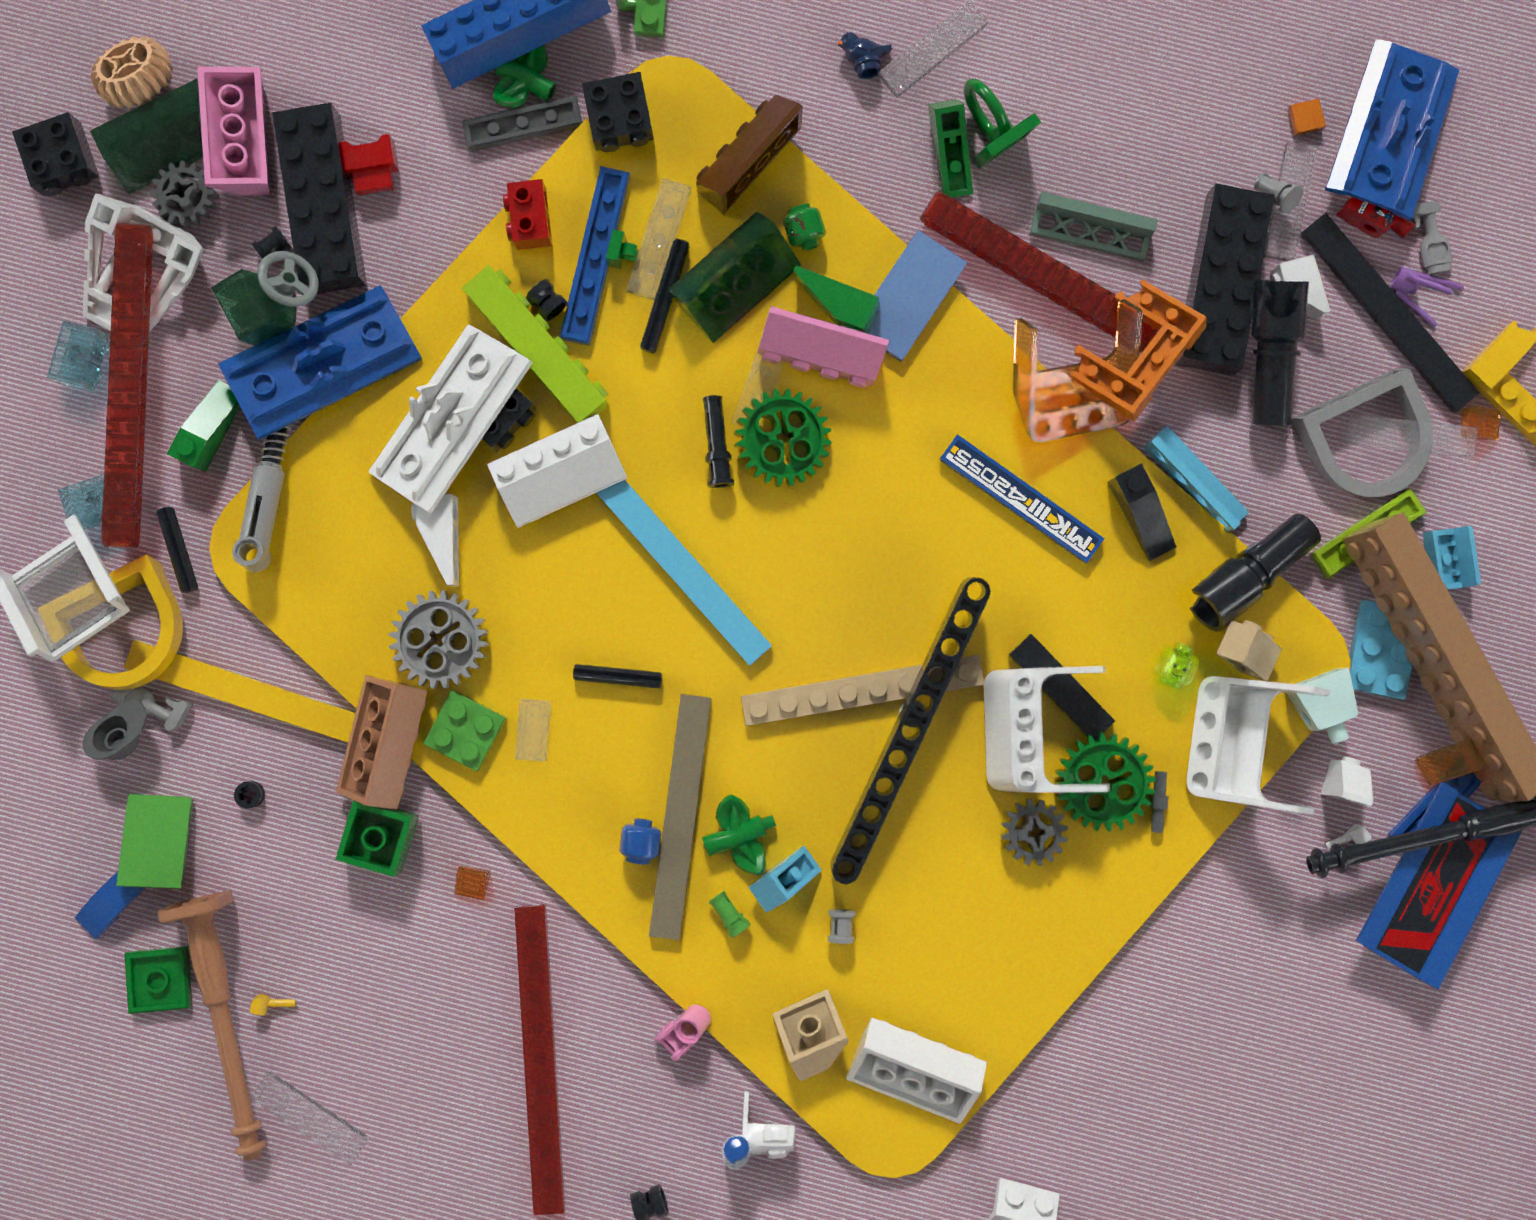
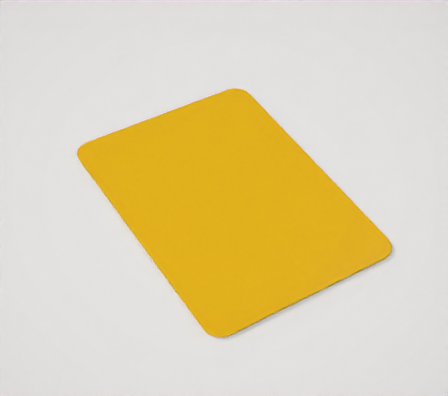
M667 55L647 60L628 73L641 72L654 140H650L646 145L638 147L631 146V144L620 146L614 152L596 151L589 118L587 117L529 179H542L545 184L553 246L517 250L513 241H508L506 223L511 222L510 212H505L503 207L400 318L422 360L311 414L286 441L288 445H284L283 449L286 453L282 454L284 461H281L280 464L285 475L269 547L271 553L269 566L261 572L253 573L239 565L232 555L233 546L239 540L251 479L225 506L215 522L209 547L214 572L226 589L356 709L365 675L426 690V706L421 714L418 726L419 733L414 742L411 759L684 1010L692 1005H700L706 1008L711 1016L710 1025L706 1030L850 1163L870 1175L898 1178L919 1172L940 1155L1246 808L1247 804L1193 795L1187 787L1186 779L1198 690L1202 681L1211 676L1264 681L1239 672L1216 654L1229 625L1222 631L1215 632L1201 624L1189 609L1199 597V595L1192 592V589L1208 577L1225 560L1230 558L1236 559L1238 553L1247 549L1248 546L1231 531L1227 532L1222 523L1214 518L1204 507L954 286L951 287L902 362L885 352L876 381L872 386L867 385L866 388H859L850 385L848 379L838 377L837 380H831L820 376V372L809 369L808 372L793 369L791 367L792 364L780 360L779 364L763 360V355L757 354L771 306L835 324L797 282L793 271L796 265L875 295L907 247V244L791 141L723 215L697 192L696 177L706 165L710 167L717 160L716 155L726 143L730 145L736 139L735 135L740 126L745 122L750 123L754 119L756 110L711 70L690 58ZM600 166L630 173L618 231L625 232L627 243L637 245L639 253L636 262L623 259L621 269L609 266L590 346L565 340L562 341L570 349L566 352L570 359L575 361L578 358L587 368L589 373L585 376L593 384L598 381L609 394L605 397L609 406L599 414V417L627 475L625 481L772 645L750 666L597 493L518 528L496 487L487 464L577 424L530 368L516 389L537 408L534 412V419L525 428L521 426L513 434L515 439L505 450L500 449L496 452L481 439L445 493L458 497L459 587H452L446 584L416 525V520L412 519L411 507L413 502L368 472L410 411L409 398L413 397L416 400L419 398L421 393L417 392L416 388L429 383L468 324L513 349L463 291L462 287L490 265L495 272L501 269L511 281L508 287L514 294L520 291L526 298L527 293L540 281L548 279L554 286L555 293L562 295L568 302ZM808 203L811 207L819 209L826 229V235L819 240L820 246L812 250L803 251L802 247H793L789 243L783 220L788 215L787 211L789 209ZM675 239H682L689 243V250L655 353H648L641 350L640 344L673 241ZM531 305L527 308L534 317L539 313V309L536 306ZM567 306L557 317L547 322L550 326L547 332L553 339L557 336L560 337ZM788 388L793 398L799 391L802 392L801 401L803 402L811 397L812 403L810 407L812 409L821 406L817 416L819 418H828L822 423V427L831 429V432L824 435V438L832 441V444L823 447L829 453V456L826 458L819 457L824 464L823 467L816 468L812 466L815 471L814 476L810 477L804 473L805 481L803 483H799L794 477V484L788 487L785 479H783L781 486L776 487L775 478H772L769 483L764 484V474L754 478L753 475L756 470L754 467L744 469L748 459H738V456L744 450L743 448L734 447L735 443L742 440V437L734 435V431L743 429L736 421L738 418H747L742 412L745 407L753 410L750 403L753 398L761 402V394L763 392H766L772 398V391L774 389H778L780 396H783L784 391ZM711 395L722 396L727 451L732 455V460L729 461L734 485L725 488H709L707 482L710 481L709 465L705 462V456L708 453V440L703 398ZM777 412L776 415L781 425L782 416L780 412ZM789 414V424L794 428H800V417L796 414ZM761 418L759 420L760 429L764 432H771V421ZM782 430L777 435V440H783V443L789 440L788 436H783ZM958 434L1105 538L1088 563H1083L941 462L939 459ZM795 443L793 446L794 454L797 457L804 458L806 455L805 447L800 443ZM765 448L764 456L766 460L776 462V451L773 448ZM784 448V462L785 464H789V459L787 458L786 450ZM1141 463L1156 489L1176 544V548L1151 561H1148L1107 483L1114 477ZM252 549L247 553V561L253 560L256 557L257 549ZM1281 576L1274 580V584L1270 589L1263 590V596L1257 603L1234 620L1241 624L1247 620L1262 627L1261 631L1274 637L1273 642L1282 648L1266 682L1296 684L1337 668H1348L1350 671L1351 660L1345 638L1328 617ZM968 577H977L984 579L989 584L991 593L961 658L979 655L983 680H985L989 673L995 670L1021 669L1008 654L1029 634H1032L1063 667L1105 666L1106 673L1071 675L1115 720L1104 732L1106 740H1109L1112 733L1117 734L1118 743L1124 736L1129 739L1128 748L1135 743L1140 746L1136 755L1144 752L1148 755L1143 764H1152L1154 768L1147 772V775L1155 776V771L1167 772L1166 796H1169L1168 809H1165L1163 833L1151 832L1152 808L1144 804L1140 806L1144 815L1132 814L1135 823L1132 824L1125 819L1123 820V829H1120L1116 823H1112L1111 832H1108L1104 824L1101 823L1099 830L1095 831L1092 821L1086 827H1083L1081 824L1082 816L1076 820L1071 818L1074 808L1068 811L1063 809L1062 806L1068 800H1059L1057 794L1060 792H1009L992 788L988 783L986 775L984 685L945 691L859 877L851 884H841L835 880L832 874L831 859L899 716V709L907 698L746 726L741 696L922 665L959 585ZM977 582L970 584L967 590L968 596L972 600L977 599L982 592L981 586ZM443 590L447 591L448 600L456 593L459 594V604L463 600L468 599L470 600L468 610L475 607L479 609L475 619H485V622L479 628L489 631V634L481 637V641L489 643V646L480 647V652L484 653L486 658H476L475 661L479 664L480 669L470 667L471 678L460 675V685H456L450 679L449 688H443L441 681H439L435 689L430 687V680L424 686L418 685L419 676L414 680L407 679L411 671L410 669L404 672L398 670L404 662L402 660L393 661L392 658L399 652L389 648L391 644L397 643V639L389 636V633L398 632V627L394 626L392 621L401 622L403 618L399 615L398 610L408 612L407 601L418 604V594L423 595L428 600L429 591H434L437 598H439ZM441 610L436 614L435 622L439 627L445 625L448 621V614L445 610ZM965 610L957 612L954 617V622L958 627L965 626L969 620ZM456 622L444 635L436 633V642L420 651L418 657L421 658L435 644L443 645L442 638L451 631L456 630L461 625L460 622ZM420 629L412 634V642L418 646L424 641V633ZM461 633L455 637L454 646L457 650L464 649L467 644V638ZM952 638L944 640L941 645V651L945 655L953 653L956 648V643ZM439 652L433 654L430 659V664L434 669L440 668L443 664V657ZM581 664L662 673L661 688H648L578 681L573 679L574 665ZM1041 689L1044 772L1048 781L1055 784V782L1063 780V777L1058 776L1055 770L1065 768L1059 759L1069 760L1071 756L1067 753L1066 749L1070 748L1076 751L1078 748L1075 741L1079 740L1085 745L1087 744V736ZM451 690H455L507 717L480 770L477 772L423 744ZM1286 692L1276 695L1270 706L1260 790L1313 732L1306 727ZM681 694L711 698L681 933L680 939L674 940L651 937L649 932ZM928 695L918 696L915 701L922 703L927 708L930 698ZM906 725L902 727V735L904 737H912L917 731V727L913 728ZM895 750L889 755V763L894 765L901 763L904 759V752L901 750ZM1111 756L1107 762L1108 769L1115 770L1119 768L1122 763L1121 756ZM1084 765L1080 767L1078 777L1083 780L1090 778L1093 773L1092 766ZM1127 771L1113 779L1128 777L1131 775V772ZM1103 775L1101 777L1102 782L1099 784H1108V781L1112 779ZM881 778L876 783V790L879 792H886L891 787V780L889 778ZM1154 782L1148 783V786L1154 789ZM1121 785L1117 790V796L1119 798L1128 797L1132 791L1131 785ZM1093 794L1090 796L1088 806L1092 808L1100 806L1103 801L1102 795ZM1146 794L1145 798L1150 801L1151 794ZM728 795L737 796L746 803L750 811V818L760 815L762 819L773 815L776 826L765 830L767 835L757 839L763 844L766 855V866L762 875L749 874L739 869L733 863L731 851L709 856L702 836L723 831L716 820V810L719 803ZM1026 799H1032L1034 806H1036L1039 799L1044 800L1045 809L1050 804L1056 806L1053 814H1063L1064 818L1059 823L1068 826V830L1061 832V836L1068 839L1067 842H1059L1058 845L1063 852L1060 854L1053 851L1051 854L1054 861L1050 862L1044 857L1042 858L1041 866H1038L1034 859H1032L1029 865L1024 864L1023 855L1018 860L1014 859L1013 853L1015 849L1007 851L1004 847L1009 843V840L1002 839L1000 836L1007 832V828L1001 825V822H1009L1010 820L1006 812L1015 813L1017 811L1015 803H1020L1023 807H1026ZM876 806L866 807L863 811V817L865 819L875 818L878 815V808ZM1038 812L1041 822L1044 824L1051 823L1045 814ZM1024 815L1018 820L1015 828L1020 827L1023 823ZM634 818L652 820V826L661 831L659 854L655 859L650 860L649 864L625 861L626 856L619 852L622 828L626 824H634ZM1032 825L1033 828L1031 831H1028L1027 835L1036 839V834L1040 833L1041 829ZM860 833L855 834L850 838V844L855 847L864 844L866 836ZM1053 836L1049 837L1044 843V849L1050 844ZM1017 841L1023 850L1031 852L1026 841ZM802 846H805L822 870L788 901L766 913L749 887L770 869ZM843 861L837 866V871L841 874H847L852 870L853 864ZM723 891L726 892V895L739 913L742 912L743 917L751 924L732 939L729 937L727 929L723 927L724 922L712 905L709 904L710 900ZM830 909L856 911V916L852 918V936L855 937V943L841 944L827 941L828 936L831 935ZM828 989L849 1041L829 1069L799 1081L789 1062L772 1013ZM871 1017L886 1021L900 1029L914 1032L931 1041L943 1043L949 1048L965 1054H971L977 1059L987 1062L981 1094L960 1124L846 1079L861 1036Z

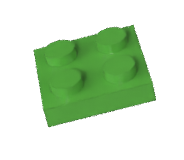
M451 690L423 744L477 772L480 770L507 717L455 690Z

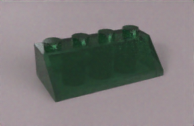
M198 78L90 130L102 157L128 194L152 184L153 179L160 180L162 176L159 170H164L166 173L169 172V163L179 168L181 161H185L190 165L203 159Z
M756 211L673 284L668 291L686 315L714 343L794 272L795 266L800 267L801 263L775 223Z

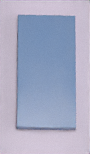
M919 230L915 233L875 293V296L879 297L880 309L869 332L870 335L888 339L889 343L886 353L900 362L903 361L968 263Z

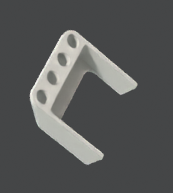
M1105 666L1005 669L992 671L986 676L984 680L986 775L988 783L992 788L999 791L1027 793L1110 791V784H1052L1045 776L1041 689L1044 680L1054 674L1106 673Z
M1218 676L1204 679L1198 690L1186 779L1189 791L1198 797L1314 815V808L1267 800L1260 790L1270 706L1274 697L1284 692L1329 697L1330 690L1314 686Z

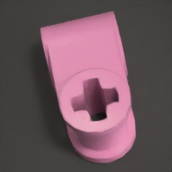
M692 1005L661 1029L653 1040L656 1043L660 1042L672 1054L671 1059L675 1062L699 1040L710 1025V1013L703 1006Z

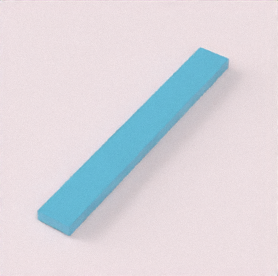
M625 480L596 492L749 666L772 647L767 639Z

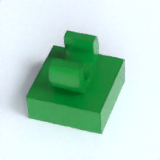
M612 230L606 260L610 267L621 269L623 259L632 262L637 261L638 246L627 243L625 232Z

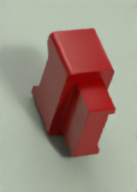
M389 134L381 135L377 142L354 146L348 141L340 142L344 171L350 179H353L355 192L358 196L395 190L392 172H398L399 167L395 142Z

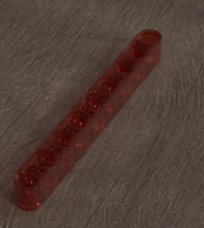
M935 192L920 216L921 222L928 228L1137 351L1143 352L1158 333L1156 329L1116 302L1114 293L944 193Z

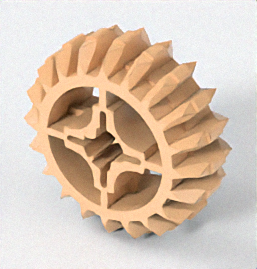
M133 36L128 41L122 39L121 43L113 44L111 49L104 50V55L97 57V64L91 67L93 72L90 78L95 87L94 90L110 106H116L118 109L126 106L129 109L134 104L141 106L143 101L147 99L151 101L153 95L160 94V89L168 86L167 80L172 78L171 71L174 68L169 54L154 38L148 39L146 36H141L138 39L136 36Z

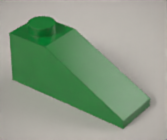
M954 99L928 104L931 134L943 198L948 199L973 194L964 103Z
M797 265L795 266L793 271L797 282L835 325L869 334L880 309L878 296Z
M220 380L216 382L180 427L167 455L198 470L207 471L240 408L228 384Z

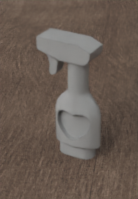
M1433 201L1417 204L1413 217L1410 220L1415 224L1413 230L1420 226V218L1423 219L1426 235L1421 242V254L1424 268H1428L1429 275L1449 272L1452 270L1450 263H1453L1449 242L1445 236L1439 233L1435 214L1440 210L1441 204Z
M142 686L129 690H115L111 696V700L117 703V707L126 701L132 700L142 703L146 709V715H152L165 722L164 727L169 732H175L182 726L193 705L188 700L176 702L171 698H167L165 700L166 703L173 708L170 712L157 705L153 694Z

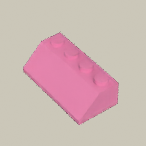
M197 66L205 186L239 196L270 195L264 91L260 67Z
M771 306L757 354L763 355L762 359L770 363L779 364L781 360L791 363V367L799 371L808 372L809 369L816 370L824 378L837 380L838 377L848 379L850 385L866 388L867 385L872 386L876 381L889 340Z

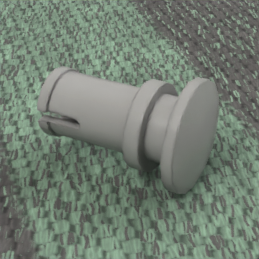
M1267 173L1261 174L1254 184L1256 191L1275 195L1273 203L1280 206V211L1283 213L1291 212L1298 205L1303 194V188L1300 185L1292 186L1288 182L1281 183Z

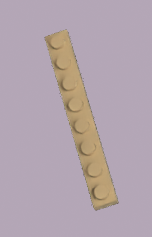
M979 655L960 659L946 691L984 685ZM922 665L743 695L741 699L746 726L907 698ZM939 666L931 668L928 672L930 682H937L943 676V670Z

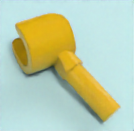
M259 994L252 1000L249 1012L263 1016L266 1015L268 1006L295 1007L296 1000L271 999L267 995Z

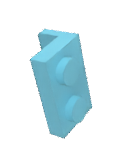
M1472 526L1423 532L1425 551L1447 590L1481 584Z

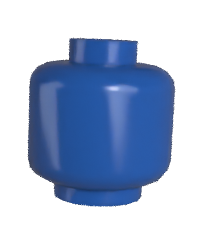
M634 818V824H626L622 828L619 852L626 856L625 861L649 864L650 860L655 859L659 854L661 831L652 826V820Z

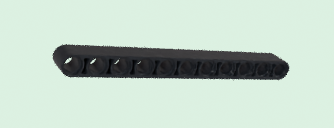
M968 577L959 585L831 859L832 874L835 880L841 884H851L859 877L991 593L990 586L984 579ZM977 582L980 584L982 592L977 599L972 600L969 598L967 590L970 584ZM965 610L969 616L968 623L963 627H958L954 622V617L957 612ZM952 638L956 643V648L953 653L945 655L941 651V645L944 640ZM935 666L941 667L943 670L942 678L937 682H930L928 679L929 670ZM922 694L928 695L930 698L929 706L923 710L916 709V698ZM908 722H913L917 725V731L912 737H904L902 735V727ZM901 750L904 752L903 761L896 765L889 763L891 752ZM881 778H889L891 780V787L886 792L876 790V783ZM868 806H876L879 810L878 815L873 819H865L863 817V811ZM858 833L865 835L866 839L863 845L855 847L850 844V838ZM843 861L851 862L853 868L849 873L841 874L837 871L839 863Z

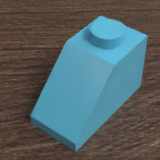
M802 846L766 872L749 889L767 913L788 901L822 869L806 847Z

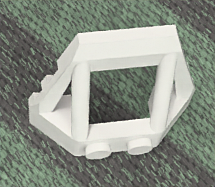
M95 194L85 221V232L88 233V249H85L84 260L88 261L87 280H84L83 317L136 344L153 329L187 288L195 274L204 249L192 234L138 206L101 194ZM104 233L122 235L99 278ZM134 240L166 256L164 263L168 265L143 312L106 293Z

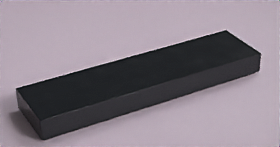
M1029 634L1008 654L1021 669L1063 667L1032 634ZM1071 674L1050 675L1042 683L1044 693L1086 736L1090 734L1094 741L1098 739L1099 732L1104 733L1115 722L1107 711Z

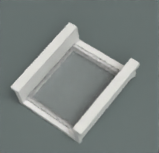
M75 514L64 520L72 535L70 538L12 576L0 569V602L27 655L32 657L38 654L52 663L131 611L126 606L88 536L89 532L83 528Z

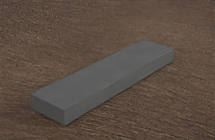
M577 96L462 120L469 152L577 129L583 122Z

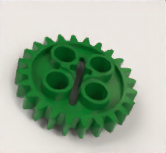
M788 388L784 391L783 396H780L778 389H774L772 391V398L766 392H763L761 394V402L755 398L750 401L753 410L748 407L742 410L747 418H738L736 421L743 427V429L734 431V435L742 437V440L735 443L734 447L743 448L744 450L738 456V459H748L744 469L754 467L756 469L753 475L754 478L764 474V484L769 483L772 478H775V485L779 487L783 479H785L788 487L794 484V477L799 483H803L805 481L804 473L810 477L815 475L812 466L816 468L823 467L824 464L819 457L826 458L829 456V453L823 447L832 444V441L824 438V435L831 432V429L822 427V423L828 418H819L817 416L821 406L812 409L810 407L812 403L811 397L805 402L801 401L802 392L800 391L794 398L791 397V392ZM777 412H780L782 416L781 425L776 415ZM789 414H796L800 417V428H794L789 424ZM761 418L771 421V432H764L760 429L759 420ZM781 430L783 436H788L789 438L785 443H783V440H777V435L781 433ZM795 443H800L805 447L806 455L804 458L797 457L794 454L793 446ZM765 448H773L776 451V462L766 460L764 456ZM784 448L786 450L787 458L789 459V464H785L784 462Z
M1099 732L1097 741H1094L1092 736L1088 734L1087 744L1085 745L1076 740L1078 748L1076 751L1070 748L1066 749L1067 753L1071 756L1069 760L1059 759L1065 768L1055 770L1058 776L1063 777V780L1057 781L1055 784H1099L1102 782L1101 777L1103 775L1112 779L1108 781V784H1110V791L1060 792L1057 794L1059 800H1068L1062 806L1065 811L1074 808L1071 814L1073 820L1082 816V826L1086 827L1092 821L1095 831L1099 830L1101 823L1104 824L1108 832H1111L1112 823H1116L1120 829H1123V820L1125 819L1134 824L1132 814L1137 813L1143 816L1144 813L1140 808L1141 804L1151 805V802L1145 798L1146 794H1155V790L1149 787L1148 783L1156 781V778L1147 775V772L1151 771L1154 767L1152 764H1143L1148 755L1145 752L1136 755L1140 746L1135 743L1128 748L1129 739L1125 736L1118 743L1117 734L1112 733L1109 740H1106L1104 733ZM1113 755H1119L1122 758L1120 767L1115 770L1108 769V759ZM1084 765L1092 766L1093 773L1090 778L1083 780L1078 777L1080 767ZM1127 771L1131 772V775L1128 777L1113 779ZM1121 785H1131L1132 791L1128 797L1119 798L1117 796V790ZM1101 794L1103 797L1102 804L1096 808L1089 807L1088 799L1090 796Z

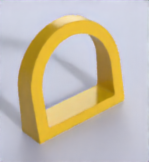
M147 554L110 572L109 575L120 595L143 583L146 584L160 616V635L150 656L139 666L120 673H106L97 670L86 659L80 645L61 657L76 675L100 687L111 690H129L148 684L168 668L179 650L183 634L181 610L161 562ZM94 580L39 608L38 611L54 644L74 632L70 623L73 618L107 602L97 581Z

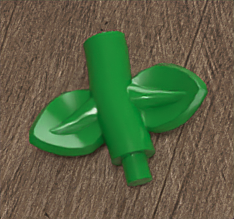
M544 45L516 58L515 61H509L495 68V75L502 78L496 83L493 90V99L497 104L509 108L520 107L526 101L529 91L545 102H549L552 99L557 85L541 74L546 68L548 61Z
M728 795L719 803L716 810V820L723 831L702 836L709 856L731 851L733 863L739 869L749 874L762 875L766 866V855L763 844L757 839L767 835L765 830L776 826L773 815L762 819L760 815L750 818V811L746 803L737 796Z

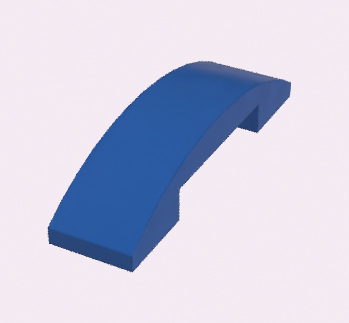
M117 871L78 912L75 919L94 939H98L119 918L118 915L146 888L116 886Z

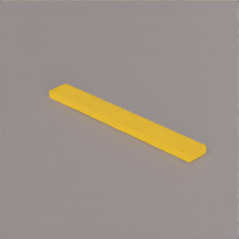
M133 640L124 668L131 670L139 666L150 656L155 646L139 640ZM178 653L168 668L156 678L347 743L349 741L355 712Z

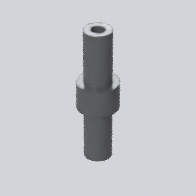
M1155 771V794L1150 795L1151 805L1149 806L1152 808L1151 832L1163 833L1165 809H1168L1169 796H1166L1167 772Z

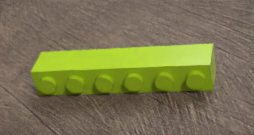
M488 265L462 287L470 300L516 352L533 362L530 369L577 423L597 414L599 415L609 406L605 399L609 395L598 381L593 384L585 376L589 371L578 358L575 361L570 359L566 354L570 350L559 336L555 339L551 337L547 332L550 328L548 323L539 313L535 317L527 309L531 304L520 291L516 294L508 287L511 281L501 269L495 272Z

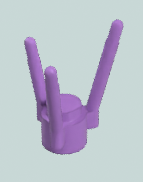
M1401 266L1395 274L1390 288L1396 290L1395 294L1423 320L1432 327H1436L1437 322L1412 301L1407 294L1414 295L1420 285L1449 295L1453 293L1451 288L1463 290L1464 286Z

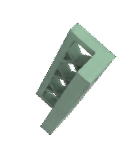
M1042 192L1036 203L1029 234L1144 262L1150 237L1156 231L1158 220ZM1040 215L1052 216L1058 226L1051 230L1038 228ZM1072 222L1081 223L1086 233L1080 237H1074L1070 235L1065 226ZM1100 229H1106L1111 232L1115 240L1109 244H1103L1098 241L1094 233ZM1130 235L1143 238L1140 251L1128 250L1123 240Z

